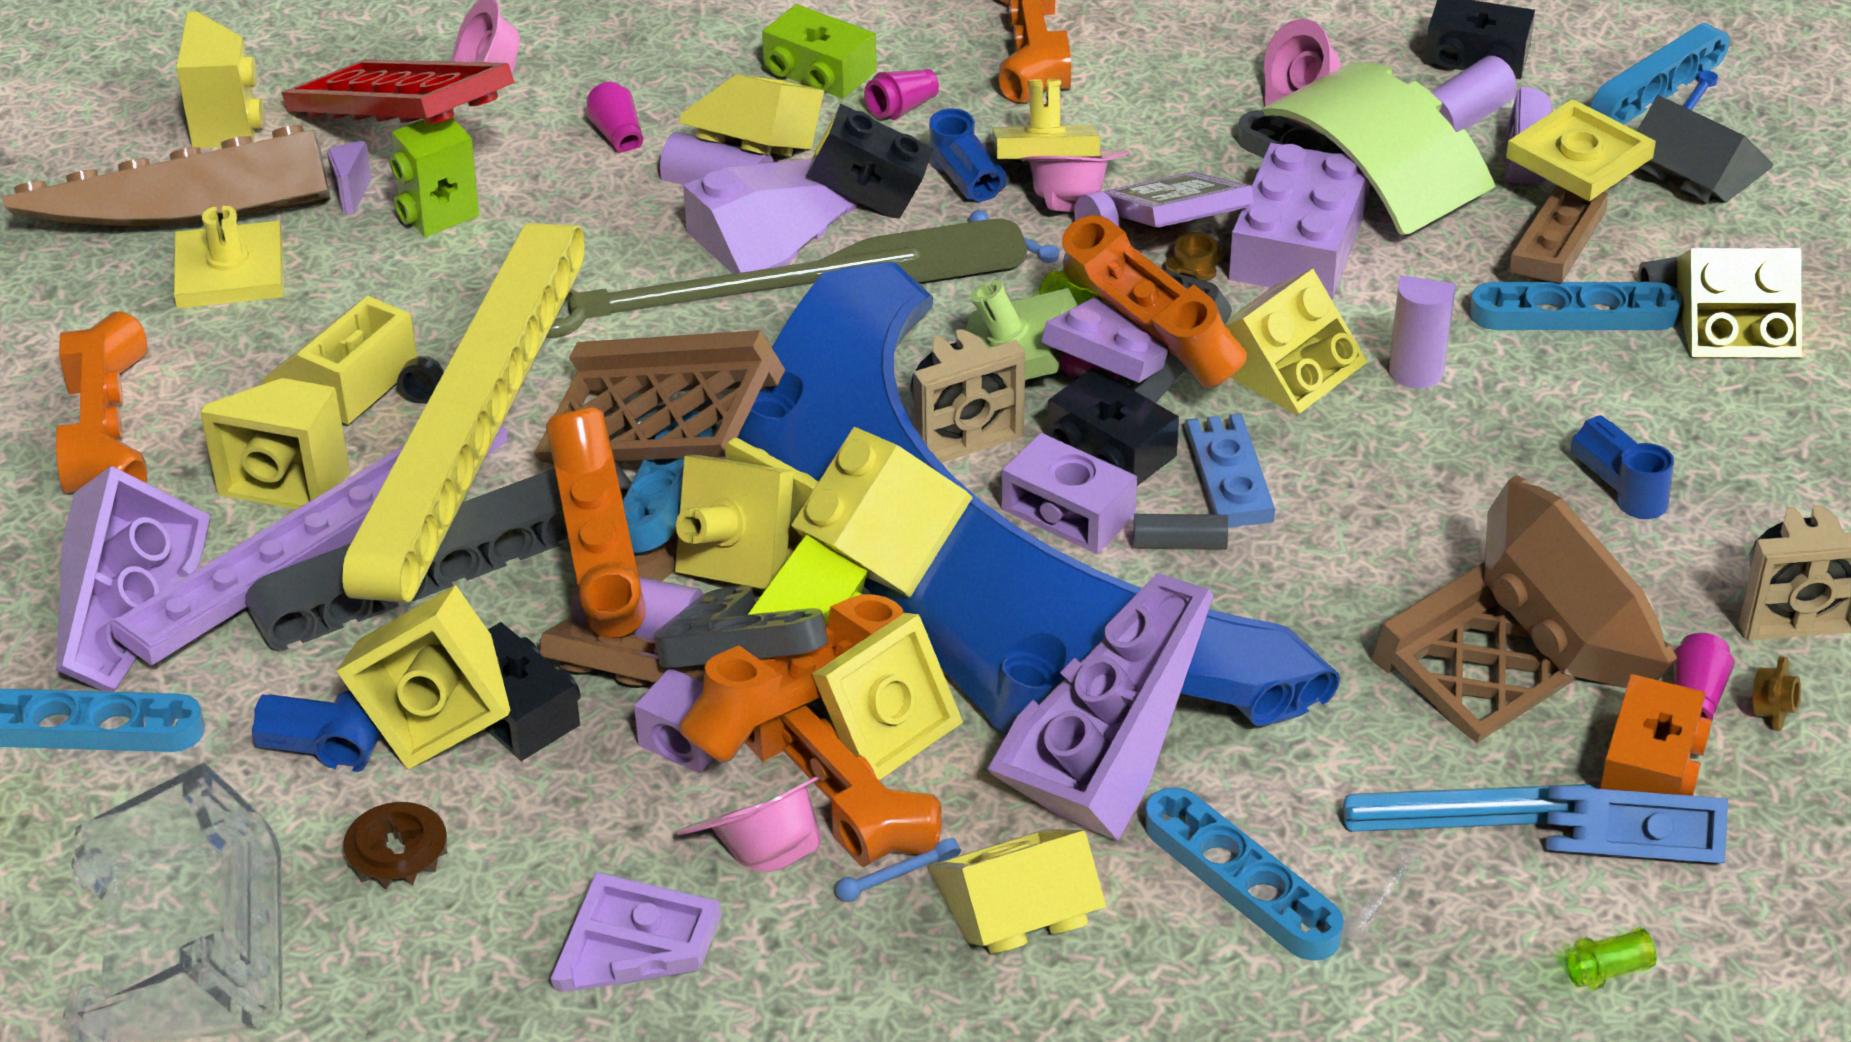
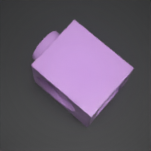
M669 668L634 705L638 746L701 773L713 757L681 735L679 723L703 691V682Z

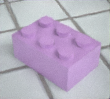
M1270 143L1252 185L1254 204H1251V207L1242 208L1232 231L1229 280L1271 288L1285 280L1314 269L1331 300L1333 299L1367 210L1370 187L1369 180L1347 154H1331L1303 149L1294 144L1281 145Z

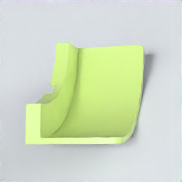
M1369 62L1350 63L1262 108L1265 116L1288 117L1311 126L1342 149L1372 184L1390 214L1398 233L1402 235L1418 230L1496 187L1487 165L1466 130L1462 129L1456 133L1450 123L1439 112L1443 103L1416 80L1407 84L1393 76L1392 68Z

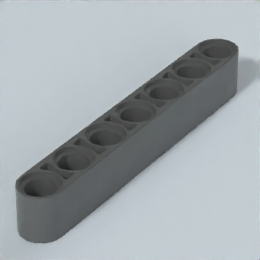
M614 460L624 500L632 482ZM555 468L462 502L412 601L454 586L452 582L465 578L468 581L508 566L506 562L517 557L523 560L560 546L559 541L567 539L568 533ZM351 544L267 574L256 580L249 587L245 595V604L270 647L277 651L289 649L287 645L300 640L302 643L345 628L343 623L356 619L357 622L400 607L399 602L349 598L345 594L342 580L343 564Z

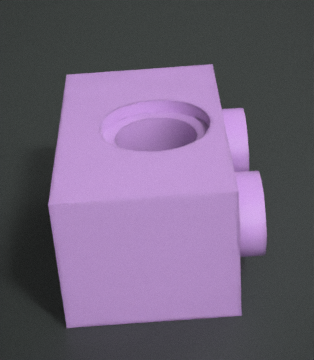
M1040 433L1002 469L1003 511L1095 554H1098L1134 518V513H1136V475L1043 433Z

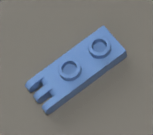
M1242 414L1229 415V430H1224L1220 416L1207 417L1208 432H1202L1198 418L1186 419L1185 431L1212 514L1228 515V528L1273 523L1275 507Z
M1554 785L1549 787V798L1565 802L1575 800L1574 813L1548 811L1547 824L1573 826V838L1561 835L1546 837V850L1725 863L1728 798Z

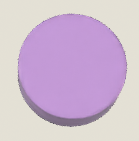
M1096 191L1078 197L1074 210L1075 221L1089 215H1101L1119 227V216L1116 206L1105 192Z

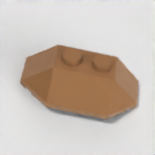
M1519 475L1509 479L1487 512L1484 582L1493 592L1497 602L1504 609L1509 610L1532 637L1538 650L1545 656H1548L1563 674L1627 688L1631 674L1659 680L1677 657L1671 645L1664 641L1661 625L1644 591L1561 497L1540 486L1528 484L1526 479Z

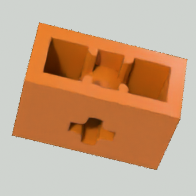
M1631 674L1606 756L1600 789L1693 796L1701 763L1691 761V753L1704 756L1712 725L1711 719L1701 717L1706 692Z

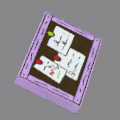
M1195 171L1103 191L1113 200L1118 216L1157 228L1247 208L1254 204L1251 185Z

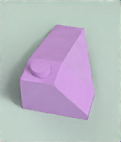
M812 159L729 166L710 172L704 177L683 185L687 233L732 274L787 265L798 256V250L812 238L819 239L828 231L830 223L841 214L850 213L861 203L806 177Z
M113 466L104 470L74 493L62 539L56 657L57 671L101 691L113 692L117 688L138 655L113 638L111 622L175 584L180 577H186L197 569L201 562L211 515Z
M1157 573L1105 626V638L1081 663L1074 658L1060 672L1065 679L1039 705L1032 700L1017 716L987 770L993 776L1056 815L1083 828L1119 841L1149 786L1214 596L1207 588Z

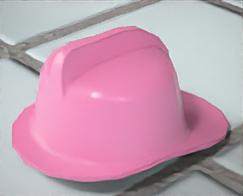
M479 0L472 6L459 28L454 53L450 61L509 63L511 73H513L516 66L520 36L516 27L500 16V8L496 0Z
M1304 18L1290 21L1281 27L1270 40L1264 59L1265 106L1341 68L1338 53L1330 46L1326 31L1317 22ZM1285 117V118H1287V119H1289V120H1292V121H1294V122H1296V123H1299V124H1301V125H1304V123H1302V122H1300V121H1298V120Z
M1100 150V156L1022 157L1021 160L1030 163L1035 192L1039 197L1045 199V203L1050 210L1074 212L1075 203L1079 196L1102 190L1108 160L1126 156L1129 152L1127 150Z
M814 777L773 800L731 811L681 828L676 831V835L712 828L739 863L752 869L767 872L782 869L816 851L821 845V835L807 790V786L817 781L819 777Z

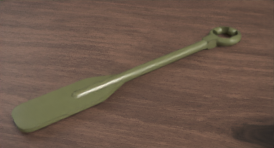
M1002 218L987 219L870 237L818 261L615 292H607V288L579 293L570 289L565 301L569 302L571 315L564 319H555L546 338H558L569 335L579 329L587 318L814 283L823 272L837 271L848 267L894 262L901 266L917 282L1016 267L1025 261L1027 257V244L1021 229L1016 223Z

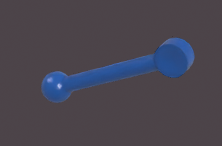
M1701 71L1697 79L1699 84L1683 107L1693 110L1707 88L1717 84L1718 75L1712 71Z

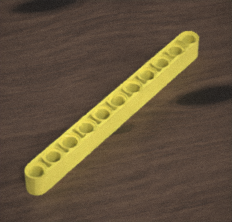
M526 223L523 226L347 550L344 558L342 580L345 594L349 598L411 602L415 597L581 269L585 249L584 234L581 226Z

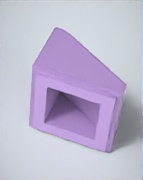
M364 141L330 147L329 152H327L333 189L343 214L355 212L372 179L367 146Z

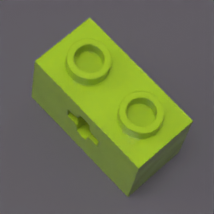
M795 4L762 31L765 70L771 71L777 76H784L810 87L824 90V92L844 99L877 71L875 32L804 6Z
M453 117L428 125L424 123V120H420L391 131L394 154L389 156V164L397 180L398 195L394 196V205L398 216L404 224L411 223L424 237H427L479 216L472 138Z

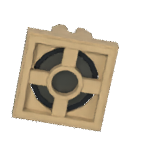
M964 329L956 330V342L949 344L941 336L933 337V351L919 363L913 372L910 391L914 401V428L936 458L943 463L1023 437L1025 350L1018 341L1014 340L987 348L979 336Z
M1821 505L1813 506L1811 517L1803 518L1795 507L1787 508L1784 521L1767 529L1755 541L1749 553L1751 569L1738 623L1744 639L1751 641L1851 632V532L1844 533L1837 517Z

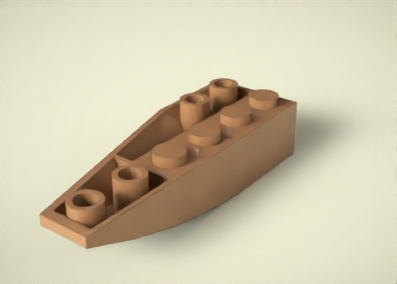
M292 125L272 131L273 138L253 142L251 136L235 137L221 142L222 149L201 153L199 147L184 148L171 152L169 154L171 160L150 164L147 158L133 159L118 164V172L98 175V171L94 169L78 171L66 176L67 183L48 187L45 181L19 184L14 187L15 194L2 196L4 207L13 215L72 224L138 227L203 222V212L215 206L217 207L219 220H222V206L233 207L236 210L237 217L331 198L321 148L314 130L304 131L302 125Z

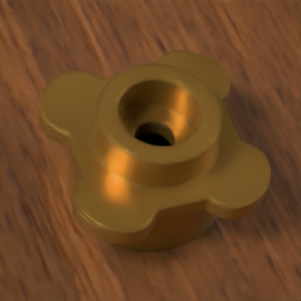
M1201 232L1186 233L1177 238L1175 254L1166 260V269L1178 274L1184 273L1189 276H1195L1200 280H1209L1216 276L1217 269L1215 267L1218 262L1225 259V251L1208 234Z
M1780 656L1777 661V668L1760 667L1757 670L1753 685V709L1757 717L1773 718V729L1782 731L1786 714L1797 713L1799 709L1801 682L1798 676H1789L1788 657Z

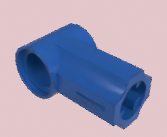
M954 108L940 110L931 116L929 122V147L933 148L929 160L931 167L937 171L947 173L967 199H973L980 203L995 198L998 192L1006 187V172L975 135L973 116L966 111Z
M1602 415L1586 420L1580 431L1572 437L1571 453L1617 491V505L1623 512L1638 519H1653L1663 515L1669 506L1674 458L1670 451L1652 443H1637Z
M350 690L340 693L334 702L262 694L254 709L255 717L252 736L255 746L316 754L317 758L325 766L336 769L337 765L352 766V771L354 772L362 771L367 765L381 735V732Z

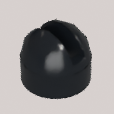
M417 356L409 360L399 373L397 379L398 389L410 402L427 404L444 373V369L438 361L430 356Z

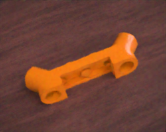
M997 0L1009 6L1011 28L1014 27L1015 53L999 64L998 79L1003 95L1015 103L1027 104L1030 102L1028 80L1041 79L1043 81V92L1046 90V79H1060V90L1070 89L1071 55L1067 31H1047L1044 15H1055V0Z
M1089 215L1074 221L1065 230L1062 237V245L1066 253L1062 263L1064 273L1069 281L1079 288H1090L1122 315L1169 348L1168 351L1182 361L1202 388L1213 389L1219 386L1246 363L1247 351L1223 323L1218 307L1213 299L1194 284L1188 289L1142 255L1131 246L1126 232L1111 220L1101 215Z
M115 311L90 329L60 333L59 358L68 393H80V423L56 427L57 466L61 486L65 494L75 493L110 466L145 483L147 481L146 461L143 454L117 440L123 437L122 421L118 406H113L114 404L123 403L120 374L147 354V337L144 328L134 316L128 313Z
M596 407L554 415L546 423V429L559 486L581 606L584 609L587 623L592 631L608 638L622 637L632 633L641 626L646 617V606L604 413Z
M862 594L830 606L828 626L826 627L828 643L821 648L802 654L758 659L738 645L713 656L705 665L703 691L679 723L681 735L720 763L731 761L756 726L820 698L821 694L812 673L904 614L902 607L895 601L879 595Z
M807 703L756 726L745 741V744L762 762L784 751L810 780L814 777H819L813 783L831 801L833 837L860 866L865 867L889 853L916 856L928 853L935 849L939 843L942 806L938 798L934 794L887 789L876 778L875 772L867 759L862 755L855 756L840 741L836 729L831 722L825 718L819 719L807 707Z

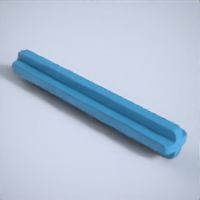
M1589 784L1554 785V786L1594 788L1593 786H1591V785H1589ZM1550 785L1354 793L1345 796L1343 818L1347 830L1351 832L1547 824L1548 811L1574 813L1575 800L1565 802L1549 798Z

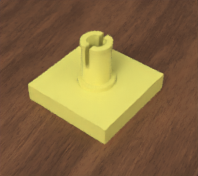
M1041 79L1028 80L1030 125L992 127L993 149L997 159H1020L1031 156H1100V135L1092 124H1060V79H1046V104H1043V81Z
M1571 99L1508 141L1506 158L1590 202L1651 160L1654 155L1656 141Z
M215 206L206 209L202 214L205 229L176 231L174 298L177 309L284 297L283 241L280 220L237 225L236 210L231 206H222L223 219L221 227L217 207Z
M702 455L684 456L680 513L676 520L678 541L675 572L767 589L787 561L794 471Z
M904 613L812 673L840 741L855 756L862 755L867 759L878 780L890 774L963 723L919 614Z

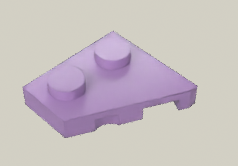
M1097 297L1047 321L1041 343L1136 382H1141L1163 369L1169 349Z
M596 872L551 976L553 989L561 992L701 970L722 916L720 902Z

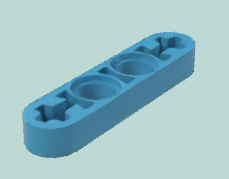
M1707 23L1699 24L1607 81L1595 94L1590 108L1623 125L1647 111L1648 108L1646 106L1653 103L1657 95L1667 98L1679 90L1676 87L1680 84L1688 85L1698 78V74L1701 71H1710L1723 61L1730 45L1728 33Z
M1488 282L1477 286L1473 290L1469 315L1478 326L1492 330H1665L1678 323L1683 297L1680 291L1673 286L1659 282ZM1519 304H1524V308L1519 307ZM1552 304L1559 307L1560 310H1546L1537 307V305ZM1605 304L1611 306L1614 310H1600L1591 307V305Z
M690 411L682 416V419L686 422L700 413V411ZM677 421L659 431L654 439H660L679 426ZM709 427L695 437H714L712 428ZM684 458L643 460L623 500L634 553L645 552L659 547L673 535L677 516L680 513Z
M0 689V747L175 752L193 747L201 740L205 733L201 706L196 699L189 695L175 693ZM63 714L69 716L64 723L55 727L39 726L43 719L51 715ZM113 716L130 718L126 724L115 729L99 727L102 722ZM175 719H179L176 722V725L172 726L174 724Z
M1176 787L1164 788L1155 792L1148 799L1145 828L1147 835L1152 841L1290 953L1301 959L1314 961L1324 960L1334 955L1340 948L1344 920L1341 911L1336 905L1196 794ZM1165 814L1171 817L1167 821L1163 819V815ZM1184 815L1186 817L1185 823L1178 819V817ZM1189 833L1193 835L1190 840H1189ZM1219 847L1233 852L1236 858L1228 863H1215L1206 859L1202 854L1208 849ZM1267 884L1278 888L1282 895L1275 900L1265 901L1255 898L1248 890L1255 885ZM1295 905H1297V912L1293 910ZM1301 923L1311 929L1307 932L1302 931ZM1319 925H1322L1323 927H1325L1324 933H1321L1319 930L1314 928Z

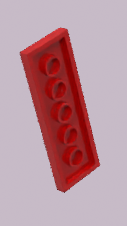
M364 59L285 90L281 94L287 111L307 112L308 117H317L329 113L331 119L352 115L353 120H361L375 116L378 122L399 117L400 123L423 119L424 123L428 125L455 116L453 108L468 103V106L472 107L494 101L499 97L497 90L515 82L509 63Z

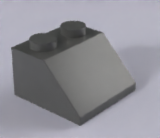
M1657 95L1637 129V132L1656 141L1653 158L1638 169L1661 182H1664L1668 175L1683 181L1680 190L1704 203H1708L1711 196L1727 203L1773 166V163L1745 135L1660 95Z

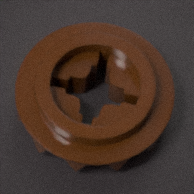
M391 802L376 806L356 818L345 834L343 849L347 866L356 870L362 882L376 878L385 889L388 888L394 879L405 878L413 885L417 873L421 871L436 872L439 856L447 854V832L444 822L433 810L417 803ZM392 833L394 839H398L402 845H405L406 850L404 853L394 854L391 848H387V842H389L387 834Z

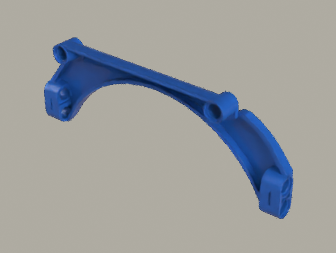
M894 262L823 272L799 302L772 346V349L785 368L778 386L766 387L768 390L759 392L737 438L755 448L764 450L770 456L800 472L809 474L819 481L853 427H857L900 446L966 490L973 497L910 598L867 577L864 587L871 594L887 597L895 601L902 607L904 613L919 614L940 667L983 711L995 728L1008 734L1017 716L1032 700L1039 705L1065 679L1060 672L1074 658L1081 663L1105 638V626L1142 588L1098 571L1050 547L1015 526L982 502L959 482L929 450L907 415L899 396L894 375L895 350L906 332L933 306V296ZM1209 609L1180 693L1233 704L1253 724L1264 726L1302 716L1310 712L1307 707L1318 701L1322 705L1329 702L1339 687L1340 676L1330 664L1290 628L1276 623L1235 616Z

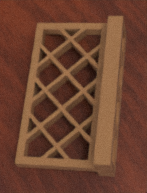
M761 330L577 342L569 359L578 372L555 415L596 407L604 413L618 404L620 409L605 418L608 436L629 423L633 428L615 440L610 441L615 461L678 459L690 455L726 457L725 443L733 437H738L761 388L778 386L785 368ZM737 388L720 400L716 397V394L724 389ZM590 390L592 393L600 394L582 406ZM678 391H689L673 402L669 399ZM643 393L628 404H625L623 401L632 394ZM711 399L713 402L711 406L684 422L682 416ZM664 401L666 407L639 424L636 422L635 419ZM723 419L715 437H695ZM677 421L679 424L677 428L660 439H649L673 422ZM546 429L534 453L540 461L554 464Z
M1485 562L1383 623L1371 658L1372 662L1387 673L1395 669L1400 671L1444 716L1476 743L1579 678L1563 674L1551 659L1542 654L1538 648L1537 655L1506 651V634L1532 637L1516 619L1506 617V609L1497 602L1493 592L1485 584ZM1470 628L1495 632V649L1463 644V632ZM1426 655L1453 659L1452 676L1430 673L1418 660ZM1463 661L1494 665L1495 683L1463 678ZM1506 667L1537 672L1538 685L1533 688L1506 685ZM1462 695L1494 699L1495 712L1480 721L1462 704Z

